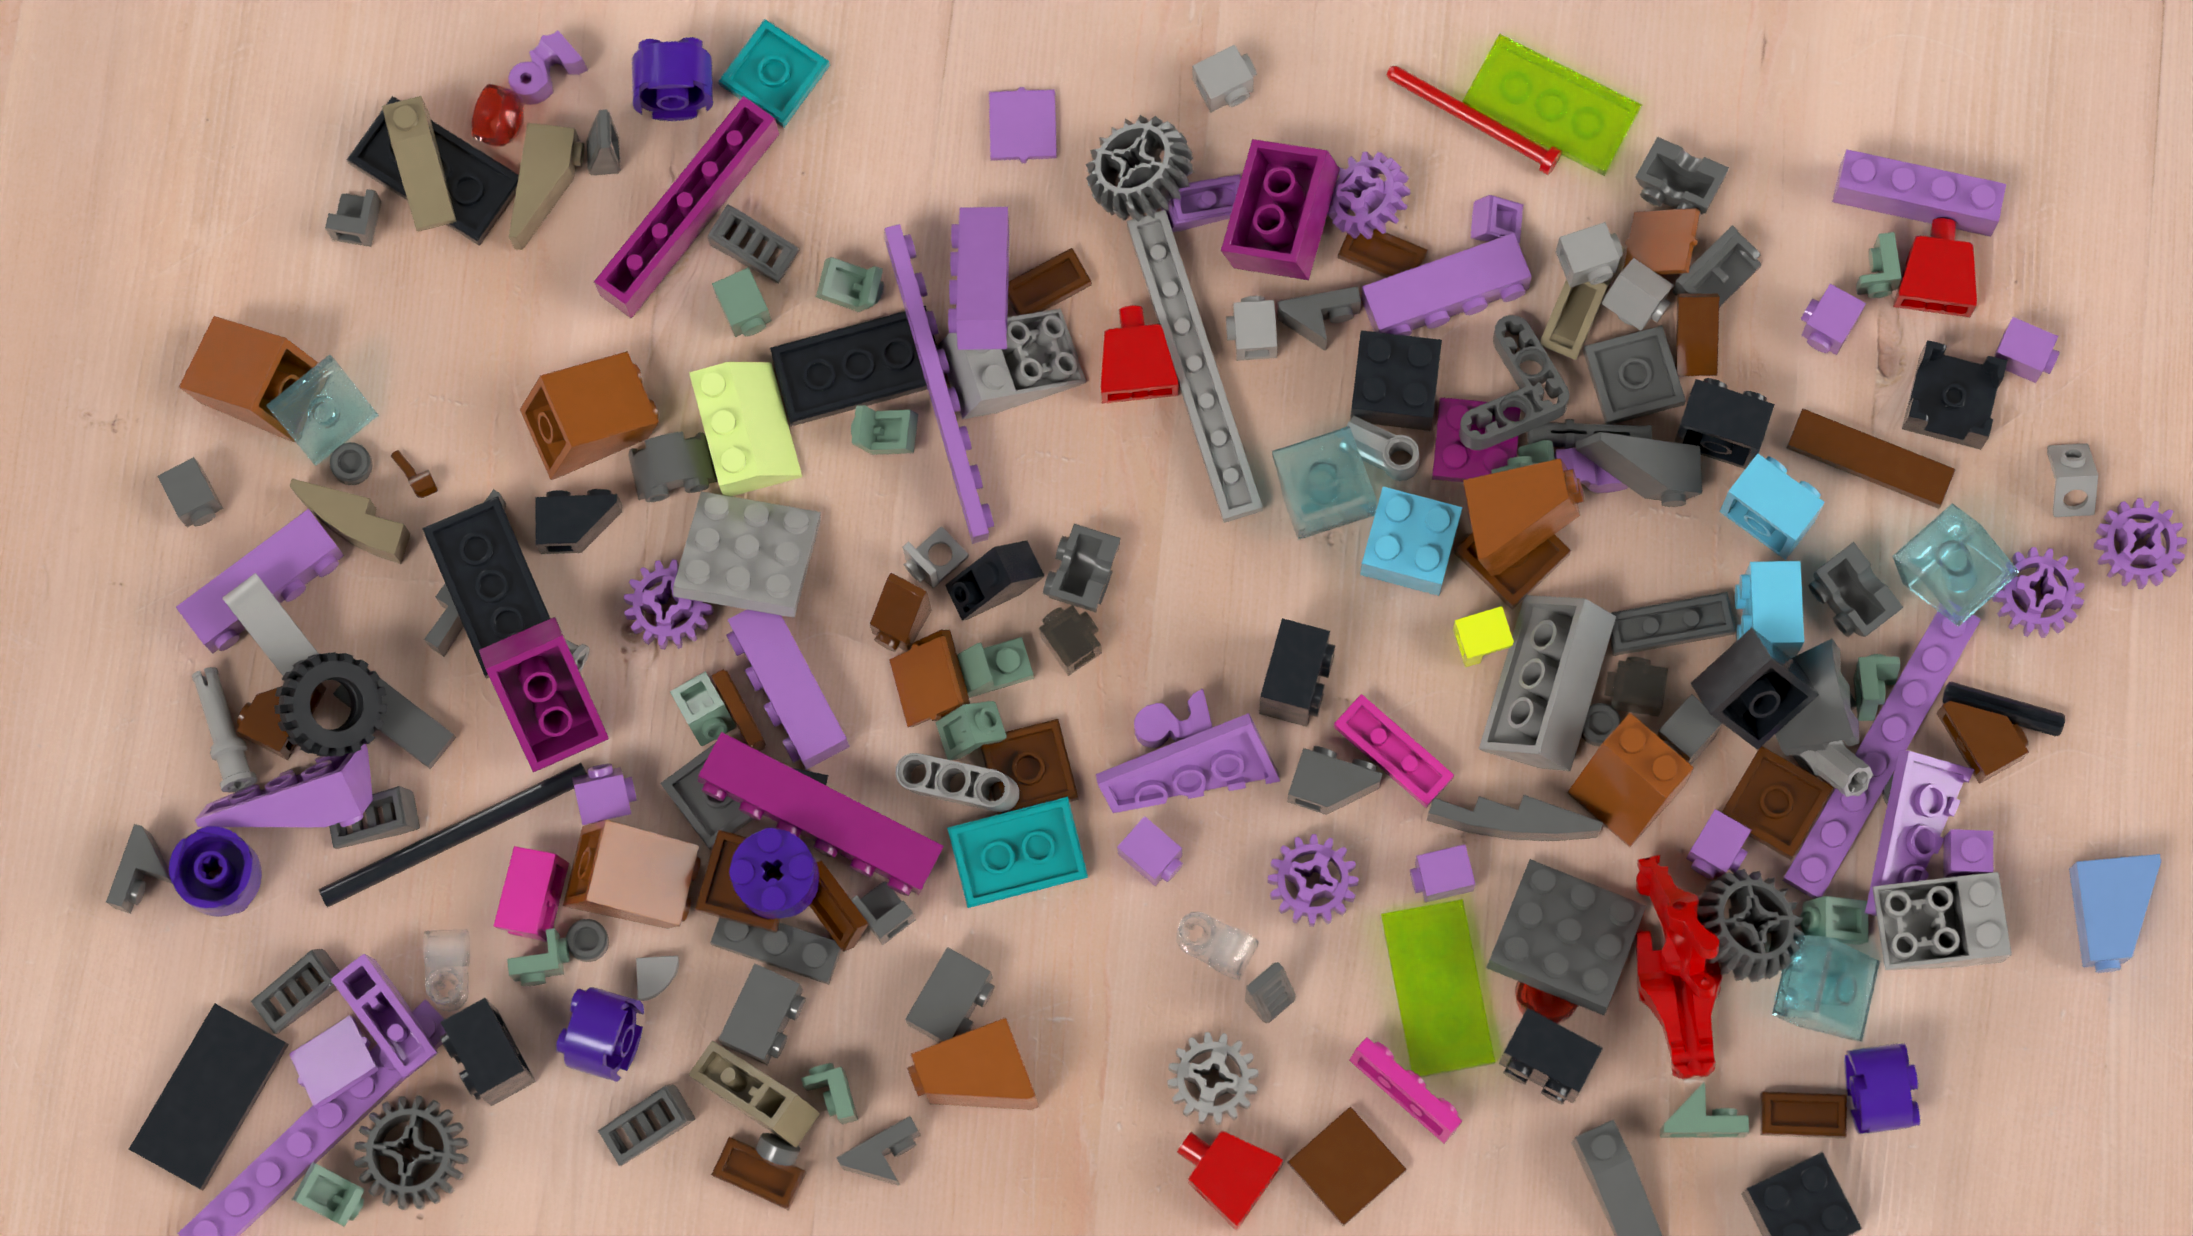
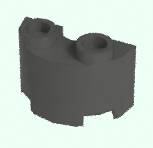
M1657 137L1635 178L1643 188L1640 196L1654 206H1661L1664 203L1674 209L1697 208L1701 215L1707 212L1728 174L1729 167L1706 157L1703 159L1693 157L1683 147Z
M683 432L664 434L645 440L646 448L637 450L631 448L629 450L628 456L638 500L645 499L646 502H658L667 499L671 489L684 487L685 492L696 493L709 488L710 483L717 482L714 464L704 433L699 432L695 437L687 439L684 438Z
M1074 524L1070 536H1062L1059 542L1055 559L1062 562L1057 572L1049 571L1043 594L1049 596L1050 599L1096 613L1098 604L1101 605L1113 572L1111 567L1119 550L1121 538Z
M1855 542L1851 543L1817 569L1813 575L1814 581L1808 585L1811 593L1820 603L1825 604L1827 602L1836 614L1833 617L1834 623L1847 637L1851 636L1854 632L1859 636L1866 637L1903 608L1888 586L1875 576L1870 562Z

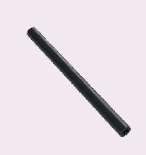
M582 763L570 767L320 888L319 893L328 908L574 789L572 778L587 775Z

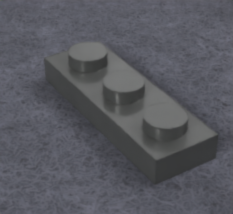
M719 918L710 942L712 946L828 985L841 953V948L835 941L780 922L777 933Z

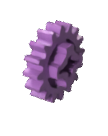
M1367 151L1363 152L1359 162L1351 156L1348 158L1349 167L1346 170L1339 167V178L1336 181L1327 215L1334 220L1333 224L1343 233L1346 231L1352 238H1357L1361 233L1367 239H1370L1373 229H1378L1382 234L1386 233L1385 223L1391 221L1397 224L1399 220L1395 215L1396 211L1407 209L1408 206L1401 199L1411 194V190L1404 185L1409 178L1401 170V166L1392 158L1388 159L1381 152H1377L1374 158ZM1379 174L1385 175L1387 181H1383L1381 178H1379ZM1347 209L1355 212V217L1350 216Z
M2137 498L2132 508L2123 501L2117 507L2118 514L2109 510L2104 516L2108 524L2100 523L2096 529V533L2104 537L2094 543V549L2104 550V554L2097 562L2099 565L2110 564L2112 568L2107 574L2109 578L2114 577L2117 573L2122 575V586L2124 587L2132 579L2136 580L2138 589H2143L2147 585L2148 579L2155 586H2158L2163 581V574L2171 577L2177 571L2172 563L2180 564L2184 560L2185 555L2177 551V549L2183 548L2187 543V539L2177 537L2176 535L2183 527L2182 522L2171 524L2169 521L2173 514L2171 509L2163 514L2159 513L2158 501H2154L2149 508H2144L2142 498ZM2133 519H2143L2150 523H2137ZM2161 533L2165 537L2166 549L2161 545ZM2150 534L2151 536L2146 541L2147 544L2131 554L2130 551L2135 546L2134 543ZM2114 538L2119 542L2120 545L2119 555L2117 554L2114 546ZM2130 565H2145L2147 568H2136Z
M2031 547L2027 558L2018 551L2012 557L2014 565L2004 562L2001 566L2000 571L2005 576H1997L1993 585L2002 590L1996 592L1992 600L1998 603L2003 602L2004 606L1997 614L1999 617L2010 615L2012 620L2010 621L2009 628L2011 630L2017 627L2018 624L2024 626V636L2028 637L2033 629H2038L2040 637L2045 638L2049 634L2050 627L2056 633H2060L2065 628L2063 620L2069 623L2075 620L2077 615L2072 609H2080L2084 603V600L2075 596V594L2082 592L2085 586L2084 583H2074L2073 581L2074 577L2079 573L2078 568L2067 570L2064 567L2068 560L2066 555L2056 561L2053 559V549L2049 548L2044 556H2039L2036 547ZM2036 568L2035 572L2030 576H2016L2025 569ZM2053 574L2059 578L2063 586L2058 584ZM2041 579V594L2044 597L2035 606L2037 598H2035L2036 591L2033 588ZM2014 599H2017L2019 601L2024 612L2017 606ZM2048 608L2053 610L2061 609L2052 616L2040 618L2042 612Z
M672 559L669 568H664L660 560L655 561L656 571L652 573L642 567L640 569L643 576L642 581L634 579L629 581L635 593L624 595L625 602L633 606L624 611L627 620H636L631 626L632 631L635 634L645 631L643 640L648 645L657 638L659 647L663 650L666 649L668 641L671 640L674 641L678 649L682 648V638L686 636L695 642L697 637L694 630L697 627L707 630L709 627L702 618L703 615H712L714 612L711 605L702 601L673 597L677 605H671L665 615L661 604H667L671 594L673 596V585L679 568V564L675 559ZM662 581V584L652 591L649 590L653 585ZM642 610L655 614L656 627L647 622ZM685 618H689V620L686 623H684L680 627L675 628V626L682 620H684Z
M1312 834L1310 844L1305 845L1300 837H1296L1294 840L1295 849L1290 850L1284 845L1280 848L1284 858L1283 861L1279 859H1272L1271 867L1278 871V874L1268 875V883L1278 886V888L1270 893L1271 900L1282 899L1283 902L1279 907V912L1283 914L1290 909L1294 911L1293 922L1296 924L1302 916L1308 917L1310 927H1314L1316 917L1322 916L1326 924H1330L1332 920L1331 912L1336 911L1343 916L1346 913V909L1342 901L1353 902L1355 899V894L1348 890V887L1358 885V878L1348 875L1349 872L1355 869V861L1344 862L1343 859L1347 849L1342 847L1336 852L1332 850L1333 839L1330 837L1325 841L1324 845L1318 844L1316 834ZM1315 854L1314 859L1302 864L1295 861L1301 856ZM1330 861L1337 867L1341 883L1331 877L1328 870ZM1313 872L1320 874L1319 882L1323 885L1315 884L1313 889L1307 888L1306 879L1303 876L1310 877ZM1285 878L1295 884L1298 891L1296 900L1288 893ZM1323 897L1331 900L1325 905L1310 907L1313 901Z

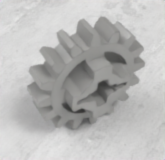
M1210 1032L1205 1033L1204 1043L1198 1044L1193 1037L1189 1038L1190 1050L1188 1052L1180 1048L1176 1050V1055L1181 1060L1180 1064L1170 1063L1168 1067L1169 1071L1177 1074V1078L1168 1080V1088L1179 1089V1092L1175 1094L1172 1101L1174 1104L1185 1101L1187 1105L1183 1114L1186 1117L1191 1115L1194 1110L1199 1112V1123L1204 1124L1208 1115L1214 1117L1216 1125H1221L1222 1114L1225 1113L1233 1120L1237 1119L1236 1107L1238 1105L1245 1109L1250 1107V1102L1245 1097L1246 1093H1257L1258 1087L1249 1083V1080L1258 1077V1069L1247 1068V1065L1254 1058L1252 1053L1241 1056L1239 1052L1242 1048V1042L1239 1040L1232 1047L1227 1045V1034L1225 1033L1221 1035L1218 1042L1212 1041ZM1212 1052L1211 1057L1201 1064H1190L1198 1055ZM1227 1055L1238 1065L1241 1077L1229 1071L1225 1064ZM1212 1069L1219 1070V1078L1225 1081L1224 1083L1217 1082L1214 1088L1207 1087V1079L1201 1076L1203 1074L1210 1075ZM1184 1080L1197 1086L1201 1093L1199 1102L1189 1094ZM1225 1093L1236 1094L1227 1103L1214 1106L1215 1100Z

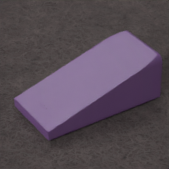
M1240 174L1190 182V187L1180 188L1178 191L1180 192L1181 200L1172 198L1168 202L1169 211L1166 210L1172 231L1188 230L1229 219L1241 180Z

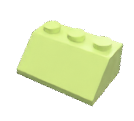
M725 362L689 372L719 487L723 495L732 497L802 478L771 362Z

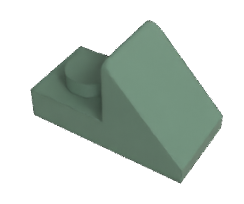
M1022 637L983 648L980 642L957 654L969 698L1034 679Z
M1703 1082L1660 1128V1138H1744L1749 1133V1116H1738V1109L1734 1108L1713 1109L1712 1116H1706L1705 1082Z

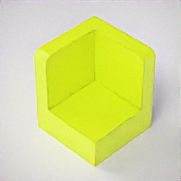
M1502 606L1454 621L1453 632L1465 668L1481 663L1482 656L1513 646L1514 641Z

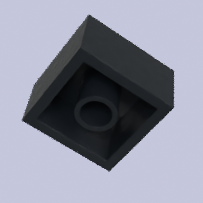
M1361 330L1350 420L1353 416H1356L1375 425L1431 431L1442 340Z
M1705 378L1704 381L1695 379L1674 442L1700 446V455L1746 469L1760 451L1775 404L1766 402L1767 398L1753 391H1744L1742 394L1729 390L1725 383L1716 379Z
M1282 618L1260 695L1259 714L1306 727L1310 715L1318 717L1325 684L1319 683L1320 677L1329 678L1335 655L1336 645L1329 644L1330 631Z
M1753 628L1749 629L1690 683L1708 712L1757 750L1819 696L1800 665Z
M486 998L477 1001L440 1022L446 1032L440 1036V1039L449 1056L454 1058L458 1064L462 1062L465 1070L460 1072L459 1075L470 1095L473 1094L477 1100L483 1098L493 1106L536 1082L498 1009Z
M1527 1008L1499 1064L1505 1067L1503 1073L1509 1078L1521 1084H1526L1530 1080L1543 1087L1542 1095L1563 1105L1565 1100L1574 1103L1603 1048Z
M1823 1152L1747 1188L1741 1194L1762 1236H1852L1862 1229Z

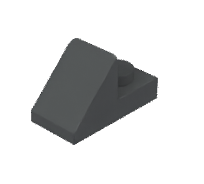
M1358 286L1278 301V319L1319 348L1326 350L1327 336L1323 320L1330 319L1331 323H1341L1351 320L1354 314H1359L1361 300Z
M137 824L133 826L106 903L113 908L130 914L134 904L139 905L144 896L146 882L143 879L145 875L172 883L169 876V868L152 834L143 826Z
M911 1116L840 1155L837 1157V1160L843 1170L900 1186L884 1156L891 1152L894 1157L906 1153L916 1146L914 1139L921 1135Z

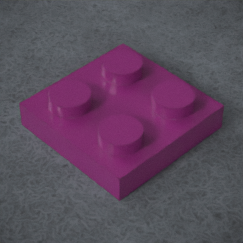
M1440 397L1432 480L1463 483L1465 479L1492 474L1491 470L1508 466L1507 460L1517 456L1518 436L1487 449L1472 450L1466 447L1460 440L1461 418L1469 410L1488 402ZM1509 407L1503 411V414L1508 420L1517 422L1520 421L1521 409ZM1493 415L1491 423L1495 422V417ZM1476 424L1471 425V431L1477 430L1480 434H1485L1486 427L1479 429Z

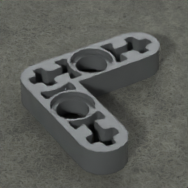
M1509 315L1498 320L1493 336L1494 347L1518 385L1519 390L1473 408L1463 415L1460 423L1459 437L1461 442L1472 450L1487 449L1563 416L1567 410L1569 401L1568 387L1530 325L1519 316ZM1509 331L1512 335L1519 334L1518 346L1520 350L1517 353V344L1511 336L1504 338L1505 332ZM1532 360L1541 365L1542 371L1538 374L1530 375L1521 370L1520 364L1524 361ZM1545 382L1546 393L1550 398L1558 397L1557 404H1552L1550 400L1543 401L1544 389L1542 384ZM1509 407H1517L1525 413V418L1517 422L1510 421L1504 416L1503 411ZM1493 415L1495 417V422L1491 423ZM1476 424L1479 429L1486 427L1485 434H1480L1477 430L1471 431V425Z

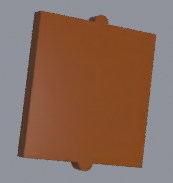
M1694 208L1634 212L1630 236L1625 241L1627 252L1623 269L1635 258L1657 274L1689 273L1693 247L1698 243L1695 236L1700 211Z
M940 636L922 645L913 644L911 650L889 659L907 727L917 726L930 719L940 720L941 714L964 705L945 636Z

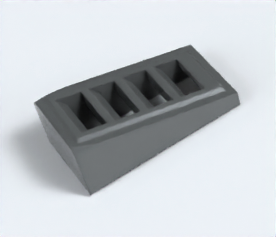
M607 109L599 110L586 141L588 172L590 175L619 174V136L610 112Z
M729 204L725 207L708 234L710 246L778 284L799 252L798 247ZM733 224L738 225L730 240H727L725 237ZM746 233H752L753 235L745 248L741 249L738 247ZM763 239L768 243L757 259L752 255ZM777 247L782 252L771 268L766 263Z
M401 786L373 794V801L365 810L368 823L367 829H364L362 819L352 824L353 833L348 834L347 828L341 827L340 823L329 826L333 848L335 849L397 836L420 829L414 794L411 790ZM378 807H382L384 824L380 823Z
M312 949L251 1000V1003L273 1033L278 1034L337 990L330 979L338 974L340 970L325 950ZM313 967L322 977L324 982H321L320 979L317 977L315 972L312 970ZM303 976L313 991L308 994L298 978ZM286 987L290 988L299 1003L295 1005L284 991ZM274 996L287 1012L283 1016L280 1015L270 1001Z
M1274 962L1246 986L1245 1002L1264 1023H1270L1291 1005L1296 998L1289 978L1279 962Z
M672 1084L656 1091L599 1129L598 1132L618 1165L622 1166L693 1122L695 1116L678 1088ZM661 1102H666L667 1106L669 1107L670 1111L675 1117L673 1121L670 1119ZM650 1109L662 1126L658 1131L646 1113ZM632 1120H638L647 1135L646 1139L642 1140L631 1122ZM621 1127L634 1146L629 1150L616 1131Z

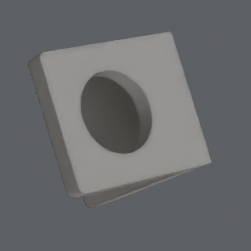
M2049 445L2047 447V455L2055 478L2054 517L2094 515L2098 473L2089 445ZM2072 490H2082L2087 494L2085 501L2077 506L2066 505L2063 499Z
M943 527L938 528L916 549L910 542H907L902 547L907 561L904 567L918 582L924 579L932 588H935L968 558V553ZM939 543L946 544L952 550L951 560L942 566L933 564L928 557L931 547Z

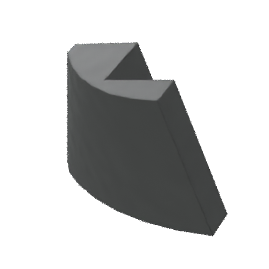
M1829 639L1792 658L1800 665L1819 696L1775 734L1780 748L1786 756L1801 754L1808 750H1826L1830 742L1844 741L1848 746L1859 743V720L1850 709V685L1841 674V650L1833 639Z

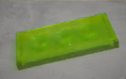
M1501 34L1495 40L1462 101L1509 129L1549 149L1552 146L1562 151L1561 155L1603 176L1606 175L1642 107V104Z
M1463 899L1381 914L1410 1070L1422 1078L1495 1064Z

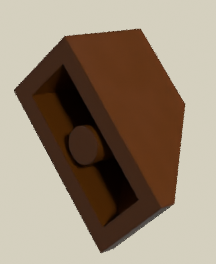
M890 573L870 622L872 634L876 635L875 642L893 652H896L898 647L906 652L909 651L912 646L911 643H914L932 611L927 591Z
M322 682L317 685L311 695L310 710L312 715L327 689ZM277 688L256 694L252 703L248 702L244 705L237 719V724L239 725L237 732L245 740L288 760L296 745H293L287 739L288 733L281 731L278 722H281L280 714H275L274 705H279V697L275 696Z
M1953 701L1943 704L1936 713L1969 768L1974 769L1973 774L1979 784L2022 761L2029 753L2026 748L2029 743L2024 731L2018 724L2012 725L2007 716Z

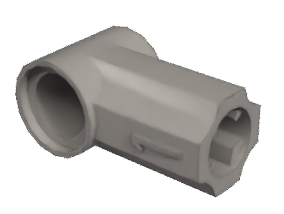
M1353 416L1348 422L1338 445L1339 450L1384 470L1394 480H1409L1415 476L1420 466L1419 448L1415 440L1409 436L1392 434L1356 416ZM1397 451H1405L1412 456V459L1405 465H1397L1390 460V457Z
M1843 741L1830 742L1826 750H1808L1801 754L1792 755L1803 770L1815 777L1820 775L1846 797L1852 795L1858 797L1868 789L1869 781L1873 776L1870 767L1849 751Z

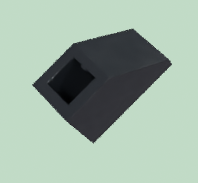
M592 489L587 491V495L571 496V493L568 491L555 490L547 492L546 497H535L536 546L540 553H582L622 513V503L618 495L611 494V491L607 489Z
M1021 541L993 547L945 584V587L961 620L964 621L1021 595L1045 577L1028 541Z

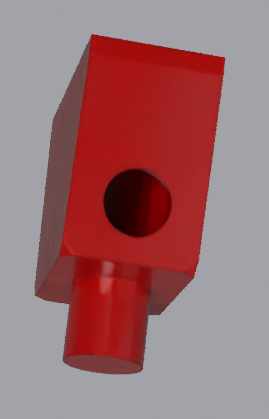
M1947 218L1933 219L1930 237H1915L1909 250L1893 307L1971 317L1977 305L1974 247L1970 242L1955 240L1956 221Z
M1132 305L1120 308V328L1108 329L1104 332L1101 373L1102 404L1178 396V379L1162 325H1145L1142 306Z
M1221 1131L1211 1145L1190 1132L1177 1151L1179 1155L1196 1166L1188 1178L1189 1185L1236 1230L1239 1229L1283 1165V1160L1280 1157L1225 1131Z

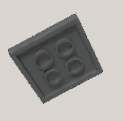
M1529 859L1486 968L1605 1015L1646 905Z

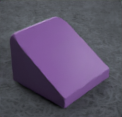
M1493 195L1476 200L1473 205L1471 238L1480 241H1492L1514 233L1518 243H1520L1523 204Z

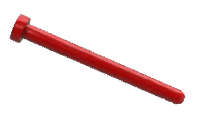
M1391 66L1387 71L1386 75L1390 81L1541 164L1539 171L1549 175L1556 166L1562 154V151L1554 146L1549 150L1543 148L1398 66Z

